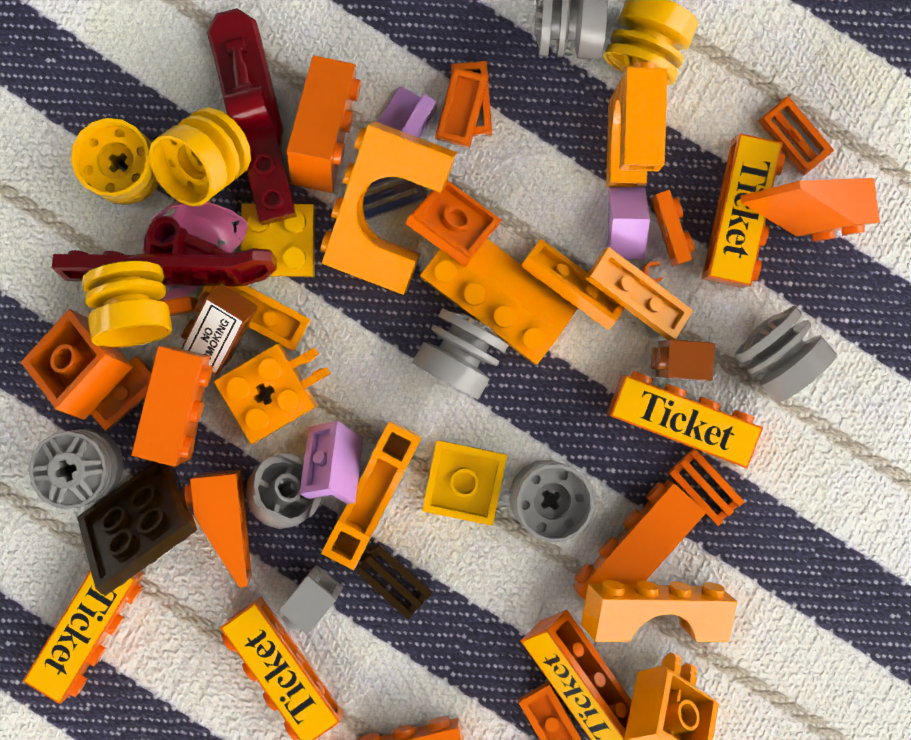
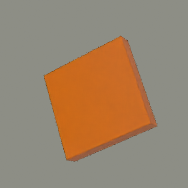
M447 180L444 189L441 192L433 190L409 216L405 224L459 264L466 267L502 220Z

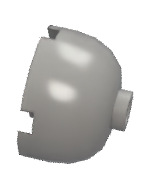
M288 453L269 457L256 466L247 481L245 495L249 509L259 521L269 527L283 529L297 526L311 517L321 502V497L308 499L299 494L304 460L301 457Z

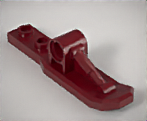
M238 8L216 13L207 31L227 115L244 132L250 146L251 161L247 172L259 222L261 225H266L297 217L281 151L284 129L258 24L255 19Z
M163 216L153 220L149 225L144 254L124 255L117 251H105L103 255L71 250L68 254H53L51 266L65 281H82L83 275L103 265L127 261H144L158 264L163 269V285L219 286L222 283L225 286H246L269 277L277 268V259L273 252L268 249L252 248L242 252H226L219 249L215 244L189 234L172 217ZM175 235L171 241L164 243L167 237Z

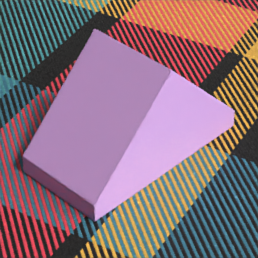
M609 187L608 247L626 260H644L650 223L645 187Z

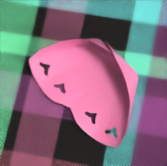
M176 200L152 219L153 222V220L163 217L170 209L174 208L175 212L168 217L175 219L189 234L217 245L218 239L226 241L227 243L221 245L219 249L232 253L243 242L248 225L244 218L232 210L209 201L202 206H189ZM239 220V224L236 225L237 231L235 233L232 222H236ZM146 233V235H145V237H144V248H143V252H144V253H145V245H146L147 233ZM175 235L167 237L164 243L171 241ZM164 285L166 287V294L162 300L188 296L199 286L174 287L169 291L168 289L171 285Z

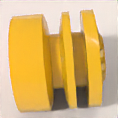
M626 0L618 18V23L623 29L613 31L610 38L612 44L607 45L603 58L613 68L622 73H625L627 67H633V64L637 62L656 63L657 68L668 69L667 86L673 85L678 76L676 68H680L684 61L679 51L687 50L699 24L697 18L689 10L670 0Z
M211 107L197 109L178 125L171 127L158 136L151 143L149 150L150 166L159 184L174 199L189 206H202L247 171L251 161L250 146L244 132L231 117Z
M105 118L92 122L80 131L72 145L71 163L75 176L85 188L114 204L132 205L142 202L153 194L159 185L150 166L149 150L152 142L138 128L124 120ZM120 160L128 166L124 172L117 166Z
M144 261L117 262L97 267L83 275V289L87 292L85 303L90 308L95 309L88 315L92 343L102 347L138 346L163 339L171 334L172 324L169 306L165 302L159 301L165 297L166 287L162 284L164 279L163 269L158 264Z

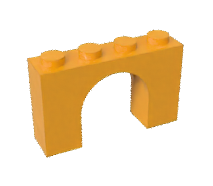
M653 62L634 63L633 67H627L612 94L608 105L606 187H643L647 183V171H659L665 165L667 68H657V64Z
M373 121L368 124L367 129L361 127L357 135L354 148L358 149L359 153L355 164L350 162L345 171L343 183L348 186L344 198L338 197L335 202L331 217L335 218L336 222L333 231L326 232L320 247V251L325 252L322 264L404 295L410 285L421 254L388 242L371 230L366 222L363 211L366 191L371 183L378 179L399 177L441 192L446 185L457 152Z

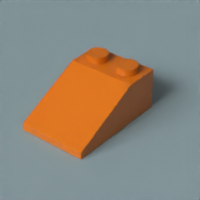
M874 178L796 181L741 195L742 204L795 236L812 235V242L834 239V232L841 231L842 236L864 233L865 225L880 223Z
M242 469L198 473L190 479L191 483L185 486L187 508L193 507L194 518L239 588L247 587L252 571Z

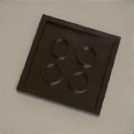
M158 462L151 463L77 516L95 589L104 596L126 583L131 577L154 563L159 557L198 530L191 510L186 506L185 494L175 467Z

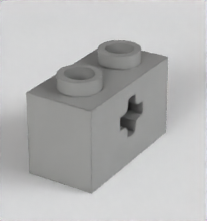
M316 564L278 610L284 615L282 620L294 631L299 632L302 630L308 635L337 600L343 586Z

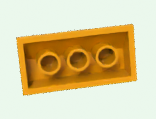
M487 239L466 267L439 249L420 274L421 279L472 318L491 328L502 341L534 365H537L578 309L545 283L533 277L531 273L521 267L522 264L489 239Z

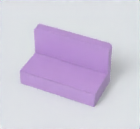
M400 86L378 122L420 138L437 110V103L425 94L419 97Z
M339 421L310 426L299 494L308 499L333 495L347 504L355 503L363 445L362 436Z

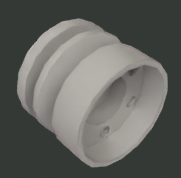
M536 0L534 35L538 44L539 56L548 57L550 40H557V57H563L567 41H574L577 58L601 59L606 34L608 0Z
M792 306L765 320L748 335L747 340L735 353L736 358L740 362H745L756 356L747 366L749 373H756L766 367L769 369L761 379L760 386L775 403L789 399L811 384L837 357V353L821 335L806 341L802 340L811 328V323L809 320H803L794 325L802 315L797 306Z
M442 308L438 317L451 324L449 331L433 324L431 330L443 340L440 347L423 342L412 363L478 400L490 380L485 373L478 369L480 362L497 366L500 362L487 354L486 351L490 346L505 353L509 345L503 342L491 328L466 314L451 312Z
M85 428L55 433L41 441L31 456L28 470L31 485L39 498L53 507L73 509L100 501L114 491L121 481L124 463L122 452L114 439L102 431ZM75 464L77 471L69 475L67 468Z
M553 460L535 461L523 467L513 479L509 491L510 508L516 520L536 538L547 542H564L579 535L590 523L594 511V494L587 479L576 469ZM544 491H548L551 494L555 493L552 496L554 503L551 506L545 503L540 504L544 501L542 495Z

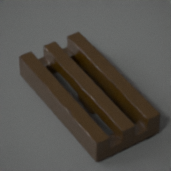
M381 544L375 548L355 571L408 620L423 605L424 601L433 594V591ZM380 555L421 594L416 597L375 559ZM371 566L403 595L411 605L409 607L405 605L372 575L367 568Z

